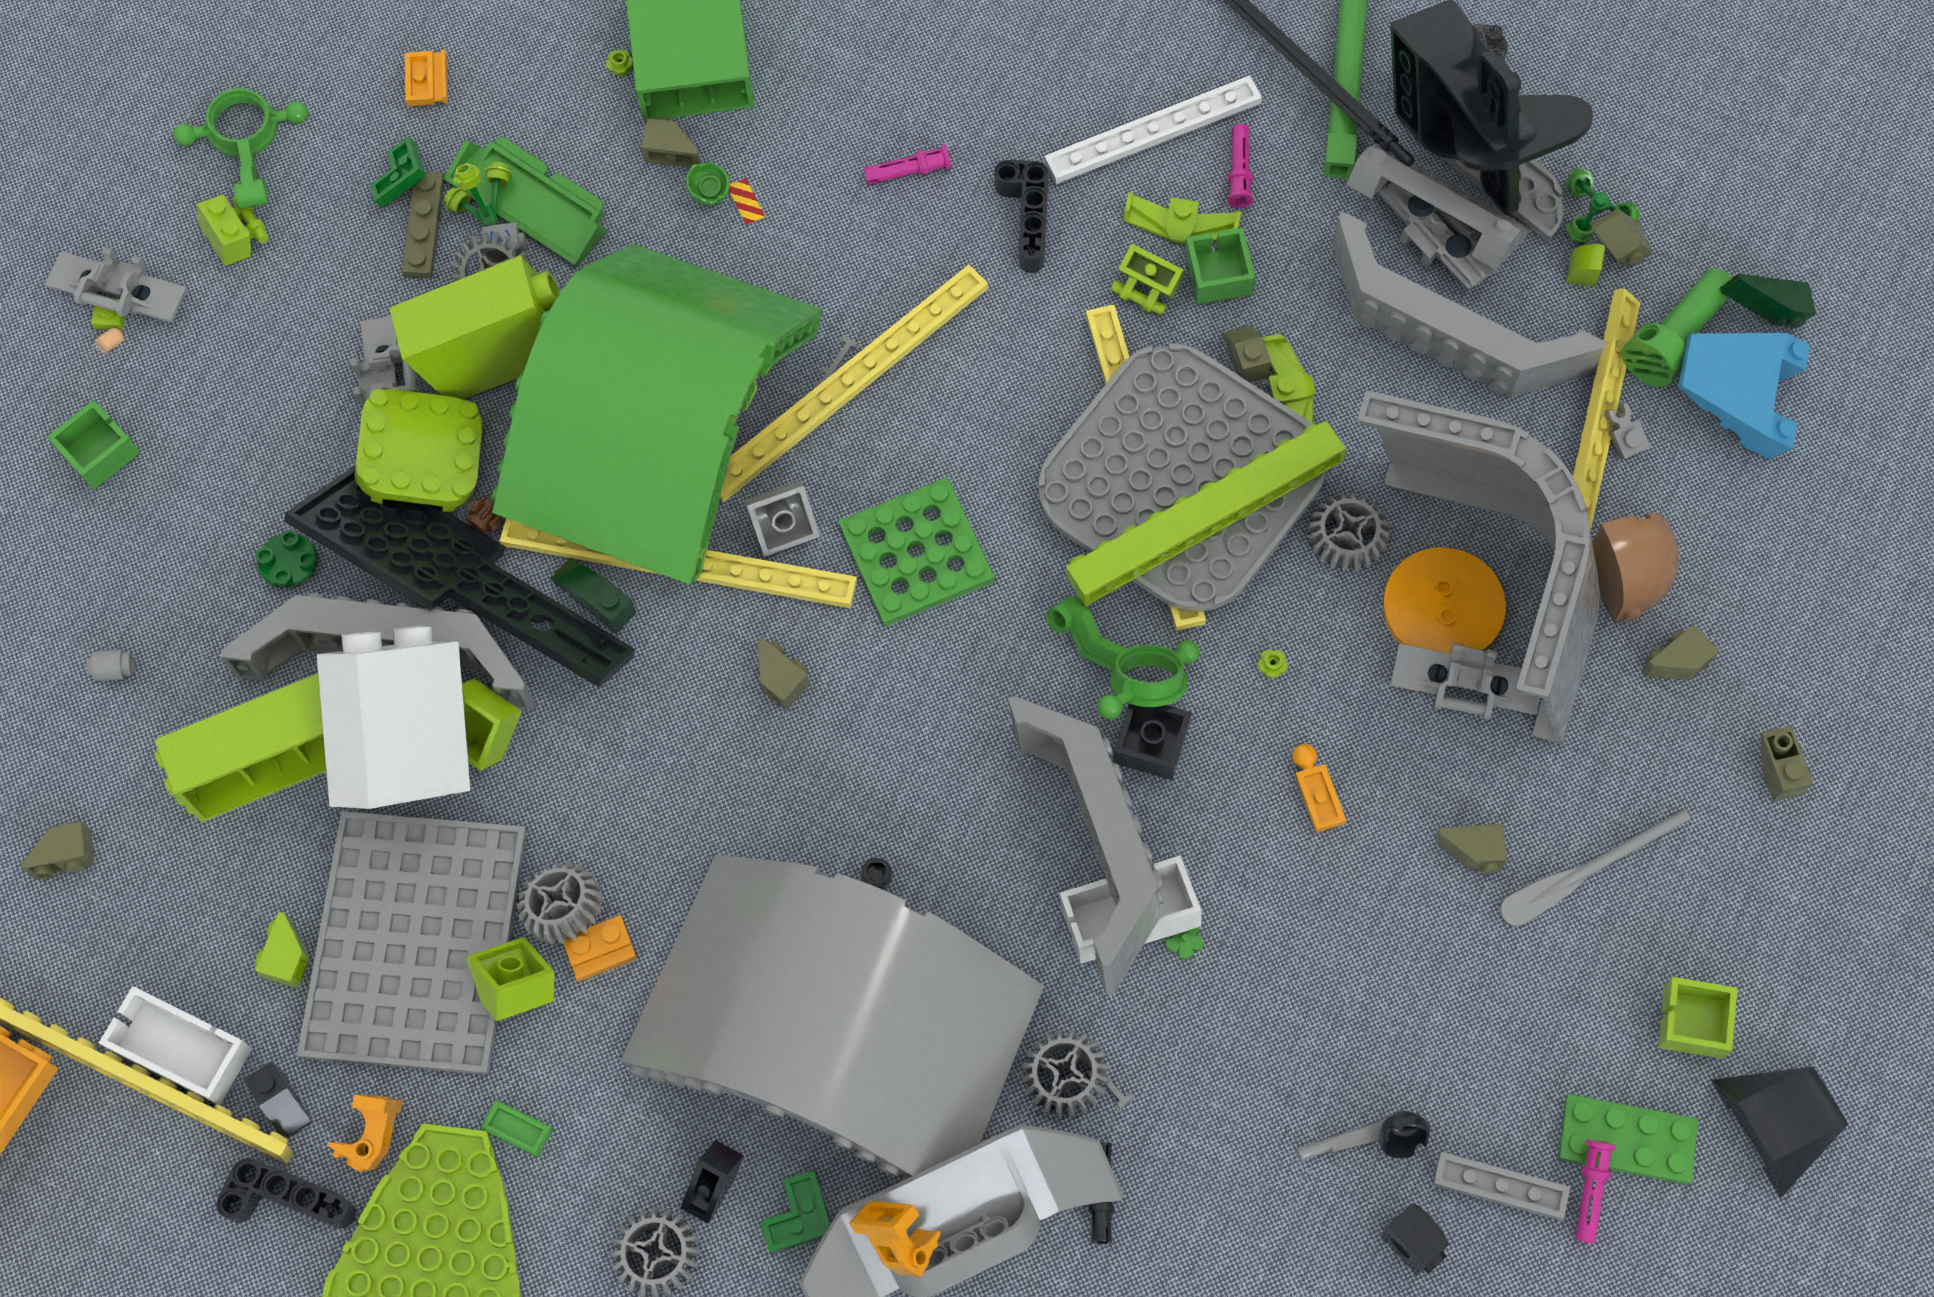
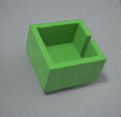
M1244 228L1217 232L1215 252H1211L1213 243L1212 233L1186 237L1184 255L1196 305L1253 295L1256 277Z
M94 400L47 436V439L93 490L140 454L131 439Z

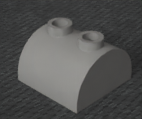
M802 481L744 501L752 529L764 557L820 537Z

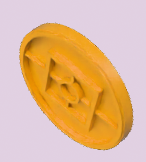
M1437 547L1414 553L1395 568L1384 591L1383 613L1390 633L1400 644L1450 653L1453 643L1463 644V647L1485 651L1495 641L1502 628L1506 614V599L1499 579L1482 560L1462 550Z

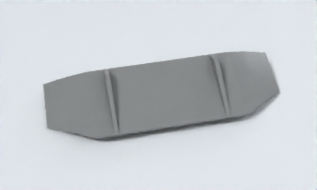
M1018 1125L840 1210L821 1239L799 1285L805 1297H884L898 1289L912 1297H930L1026 1251L1038 1236L1041 1220L1078 1206L1122 1201L1123 1194L1099 1139L1049 1128ZM869 1201L914 1205L920 1216L906 1230L908 1237L917 1228L928 1231L939 1230L941 1232L937 1241L938 1247L933 1250L929 1264L922 1277L899 1275L885 1267L867 1235L857 1234L853 1231L849 1222Z

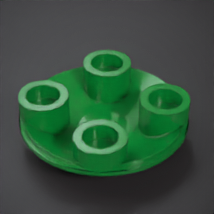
M287 530L267 541L257 551V568L261 577L267 583L280 588H290L302 584L313 574L317 566L318 556L314 545L307 538L298 535L293 530Z

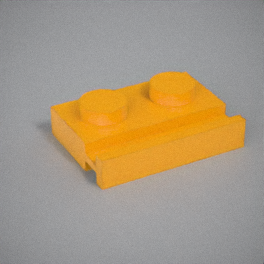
M445 49L437 53H433V51L405 53V101L408 107L434 105L436 102L441 101L444 104L448 103L447 54Z
M621 915L588 927L587 933L580 931L577 933V941L567 937L564 945L577 982L637 959Z

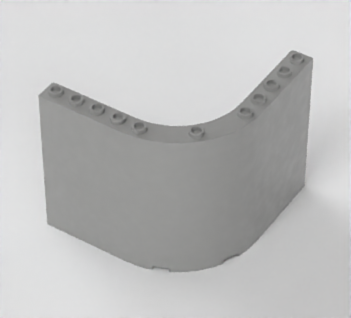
M1366 390L1358 420L1361 425L1377 428L1390 460L1385 478V485L1387 487L1511 516L1534 528L1555 550L1552 566L1517 683V689L1520 693L1542 698L1532 732L1533 736L1563 744L1595 633L1600 607L1599 578L1589 520L1582 494L1575 479L1563 461L1549 447L1544 446L1541 442L1531 437L1528 432L1509 423Z
M715 855L620 1062L631 1067L630 1074L643 1080L650 1078L661 1084H665L666 1081L680 1088H683L685 1085L692 1090L701 1092L703 1089L716 1096H720L721 1092L766 1106L764 1111L775 1117L783 1118L784 1114L834 1137L832 1143L847 1150H850L851 1147L857 1150L856 1157L870 1163H874V1161L880 1163L879 1170L892 1176L901 1175V1181L980 1144L1044 985L945 920L928 911L918 913L904 907L905 899L865 882L839 873L833 879L820 872L818 867L800 863Z

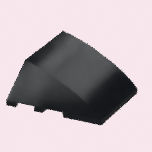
M1814 1066L1714 1079L1711 1081L1727 1109H1733L1766 1165L1763 1170L1780 1198L1848 1125Z

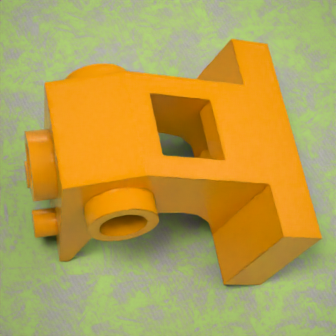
M354 1095L352 1108H357L365 1119L363 1136L353 1144L328 1142V1146L334 1149L331 1155L337 1159L339 1157L344 1158L345 1156L348 1158L346 1164L359 1172H363L364 1169L376 1170L389 1152L396 1113H401L403 1100L377 1095Z
M869 1201L849 1222L855 1233L867 1235L885 1267L899 1275L922 1277L929 1264L933 1250L938 1247L937 1241L941 1234L939 1230L928 1231L917 1228L908 1237L906 1230L920 1216L915 1206L910 1204Z

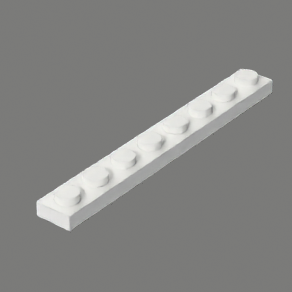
M1249 75L1045 155L1044 162L1055 184H1058L1261 104L1262 97Z

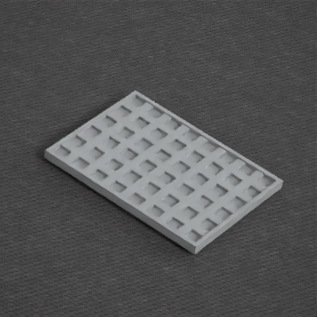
M341 811L297 1056L300 1059L489 1075L497 1022L481 1003L467 963V956L510 942L527 835L525 826Z

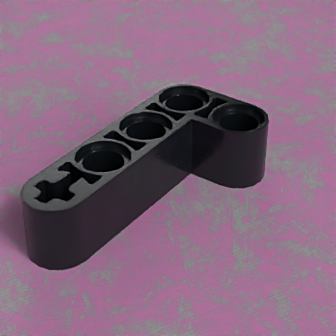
M1003 160L994 169L995 190L1004 197H1021L1019 265L1027 273H1037L1044 267L1048 168L1039 161ZM1004 177H1010V178H1012V179H1010V180H1004V179H1002V178H1004ZM1032 178H1039V179H1041V180H1039V181H1032L1031 179H1032ZM1031 203H1038V204H1040V205H1038V206H1031V205H1029V204H1031ZM1030 228H1037L1038 230H1037V231H1029L1028 229H1030ZM1029 247L1035 248L1034 255H1029Z
M244 1158L236 1162L216 1203L219 1214L235 1223H242L250 1219L261 1197L339 1229L351 1225L356 1216L355 1206L343 1196L251 1158ZM251 1168H256L257 1173L254 1180L245 1183L244 1177L246 1172ZM280 1180H285L286 1186L283 1192L274 1195V1185ZM309 1192H314L315 1199L313 1203L303 1207V1197ZM240 1198L242 1202L241 1208L236 1213L231 1214L230 1204L235 1199ZM326 1204L337 1209L342 1208L343 1213L341 1215H334L325 1209Z

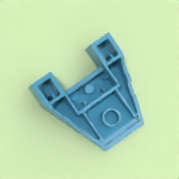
M1788 333L1690 334L1687 337L1678 388L1705 412L1710 410L1719 418L1720 422L1718 424L1725 430L1731 429L1739 436V443L1745 448L1771 459L1793 449L1797 422L1774 411L1778 382L1806 370L1810 344Z

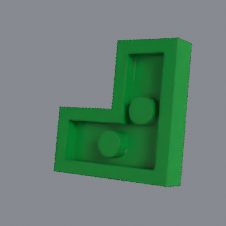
M410 136L387 151L391 169L370 184L374 201L381 208L389 202L395 201L400 194L411 186L418 184L426 176L417 144Z
M815 1170L783 1179L792 1211L760 1221L770 1255L821 1239L829 1228L830 1221Z

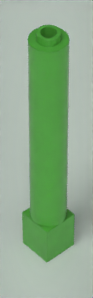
M1340 0L1333 79L1359 102L1368 0ZM1332 101L1330 103L1323 177L1349 179L1355 165L1357 124Z

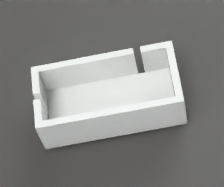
M1181 856L1153 864V871L1158 870L1163 888L1161 892L1164 903L1160 904L1161 917L1144 944L1201 927L1202 910ZM1106 879L1060 892L1061 910L1081 964L1096 959L1093 938L1102 935L1116 908Z
M132 986L117 1011L132 1021V1024L128 1027L120 1020L113 1018L99 1041V1044L109 1051L218 1105L222 1103L253 1049L243 1040L219 1028L216 1029L211 1024Z

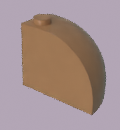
M1648 513L1646 515L1647 519L1640 520L1637 519L1636 515H1630L1603 523L1592 542L1600 594L1614 623L1623 619L1629 622L1639 618L1643 614L1642 612L1651 609L1662 601L1675 581L1679 565L1678 544L1667 518L1663 519L1661 514Z

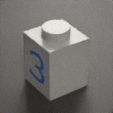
M516 222L482 227V232L486 231L488 233L489 240H492L494 232H499L500 242L503 241L506 235L511 237L507 244L509 247L518 242L520 246L515 251L517 255L523 252L522 250L527 249L525 233L519 232ZM484 248L495 260L508 258L504 252L498 249Z

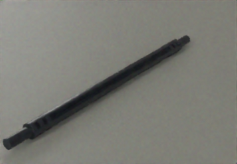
M1224 0L1386 152L1390 151L1407 166H1411L1415 162V158L1398 143V138L1249 0Z

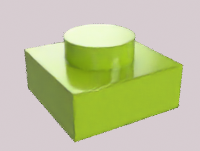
M94 306L91 325L95 330L124 329L125 317L118 316L114 311Z

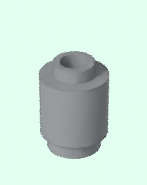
M124 649L93 651L91 657L87 658V672L89 676H93L95 681L127 679L128 676L135 674V658L132 652H126Z

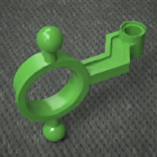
M245 88L230 89L220 93L211 101L203 126L192 127L189 124H180L174 129L173 137L179 145L190 146L197 138L208 136L211 144L221 153L232 157H240L242 168L239 170L242 182L234 184L239 208L245 209L269 204L268 193L263 178L258 179L254 155L263 151L273 141L277 132V122L289 120L291 123L301 124L308 117V109L303 103L295 101L290 103L286 109L275 111L262 96L252 90ZM243 103L251 104L258 107L264 113L262 127L255 134L247 138L228 139L216 130V123L220 114L230 106Z
M1076 596L1067 597L1047 611L1046 620L1052 630L1057 633L1071 632L1082 657L1113 671L1110 685L1115 695L1103 696L1097 706L1098 712L1103 718L1108 720L1117 718L1122 712V706L1126 703L1142 707H1159L1179 700L1186 693L1188 677L1184 671V664H1192L1198 659L1200 652L1195 642L1184 640L1177 645L1175 651L1158 645H1139L1126 649L1100 636L1090 610ZM1138 667H1158L1170 671L1174 676L1159 682H1142L1129 678L1125 673Z

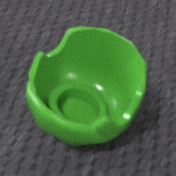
M711 161L701 164L695 163L686 175V188L691 198L697 203L714 205L727 197L730 190L729 176L724 168Z

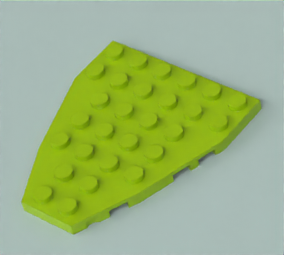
M423 1123L415 1133L412 1143L405 1147L398 1156L400 1159L388 1175H384L357 1221L359 1225L350 1241H346L342 1249L343 1254L334 1270H330L325 1280L322 1297H521L509 1202L489 1133L481 1130Z

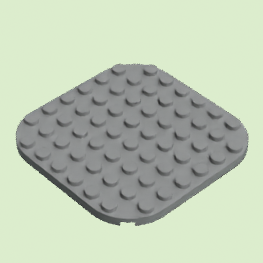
M1168 343V346L1155 348L1149 346L1131 355L1119 367L1048 455L1039 477L1041 506L1047 519L1059 532L1091 553L1101 542L1116 539L1121 536V533L1126 528L1132 525H1141L1153 513L1160 510L1164 512L1173 507V504L1181 497H1191L1198 493L1199 489L1206 483L1211 481L1216 483L1225 478V475L1235 467L1242 468L1250 464L1251 460L1258 454L1263 452L1267 454L1275 450L1280 442L1287 438L1294 439L1300 436L1312 424L1298 413L1193 347L1176 343ZM1326 472L1132 581L1164 603L1182 610L1207 611L1228 604L1246 589L1317 497L1324 484Z

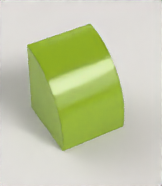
M1588 244L1574 249L1569 257L1566 282L1595 287L1602 270L1605 245Z

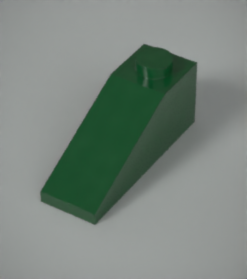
M1737 274L1720 287L1722 294L1774 325L1787 326L1790 329L1799 328L1816 314L1808 282Z
M569 558L550 577L556 585L615 634L636 614L633 602L627 595L610 581L574 558Z

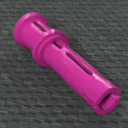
M1236 124L1231 128L1232 171L1228 175V183L1230 184L1228 204L1234 208H1246L1253 203V195L1250 193L1253 174L1249 171L1250 128L1245 124Z
M942 144L941 148L925 152L921 149L916 152V155L864 167L867 184L871 185L915 173L928 175L929 171L941 168L949 170L951 169V162L947 146Z
M1586 1139L1585 1144L1588 1146L1586 1164L1584 1167H1581V1173L1585 1177L1575 1239L1587 1243H1596L1605 1181H1609V1178H1611L1612 1173L1609 1172L1611 1152L1616 1149V1145ZM1598 1151L1601 1153L1599 1166L1596 1165ZM1594 1179L1596 1180V1186H1595V1188H1593V1180H1594ZM1591 1195H1593L1594 1198H1593V1205H1592L1590 1223H1588V1222H1587V1218H1588V1212H1589L1590 1199H1591Z

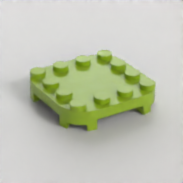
M399 389L373 390L370 397L365 401L360 421L355 483L360 486L361 490L371 497V501L382 504L383 499L443 506L442 512H452L456 507L472 499L478 478L482 434L481 416L478 413L477 405L473 402L450 396Z

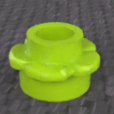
M614 50L607 56L606 66L614 75L624 76L631 71L633 58L630 57L631 55L627 50Z
M1271 649L1263 651L1260 655L1261 659L1258 660L1259 670L1269 678L1280 676L1288 668V662L1285 660L1286 655L1278 649L1275 651ZM1273 660V661L1276 662V664H1275V665H1271V664H1270V661Z

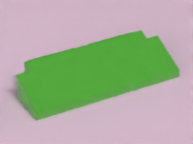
M499 137L496 142L490 140L485 149L471 141L465 140L443 178L455 187L460 188L453 181L456 168L465 163L475 165L480 169L479 175L481 177V181L476 188L485 206L491 204L493 184L486 181L484 169L491 166L492 162L506 164L512 173V177L509 178L507 185H500L496 214L510 223L516 222L520 230L575 266L581 264L609 231L599 224L606 215L602 212L604 203L601 199L560 173L553 174L551 178L546 176L548 166L544 162L505 137ZM466 190V193L475 199L471 190Z

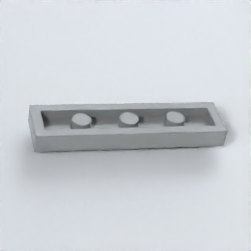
M1444 1152L1439 1153L1432 1186L1560 1221L1565 1217L1570 1187Z

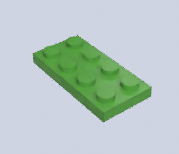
M1567 1094L1565 1096L1558 1160L1585 1165L1588 1146L1585 1144L1586 1139L1603 1141L1616 1145V1149L1611 1152L1609 1170L1690 1185L1693 1177L1698 1118ZM1598 1151V1155H1597V1162H1596V1165H1597V1166H1599V1160H1600V1154H1601L1600 1151Z

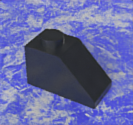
M273 1062L243 1079L263 1113L277 1132L286 1139L312 1123L311 1118L284 1072Z
M715 1140L697 1162L681 1209L709 1224L733 1184L744 1155Z

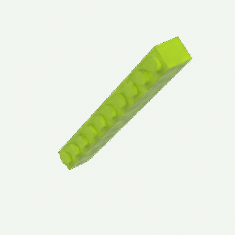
M1327 421L1319 425L1312 424L1300 436L1294 439L1287 438L1277 445L1275 450L1267 454L1265 452L1258 454L1251 460L1250 464L1242 468L1235 467L1225 475V478L1216 483L1213 481L1206 483L1199 489L1198 493L1191 497H1181L1173 504V507L1164 512L1160 510L1153 513L1141 525H1132L1126 528L1121 533V536L1116 539L1101 542L1091 553L1085 556L1081 554L1074 557L1066 566V577L1086 607L1344 462L1346 448Z

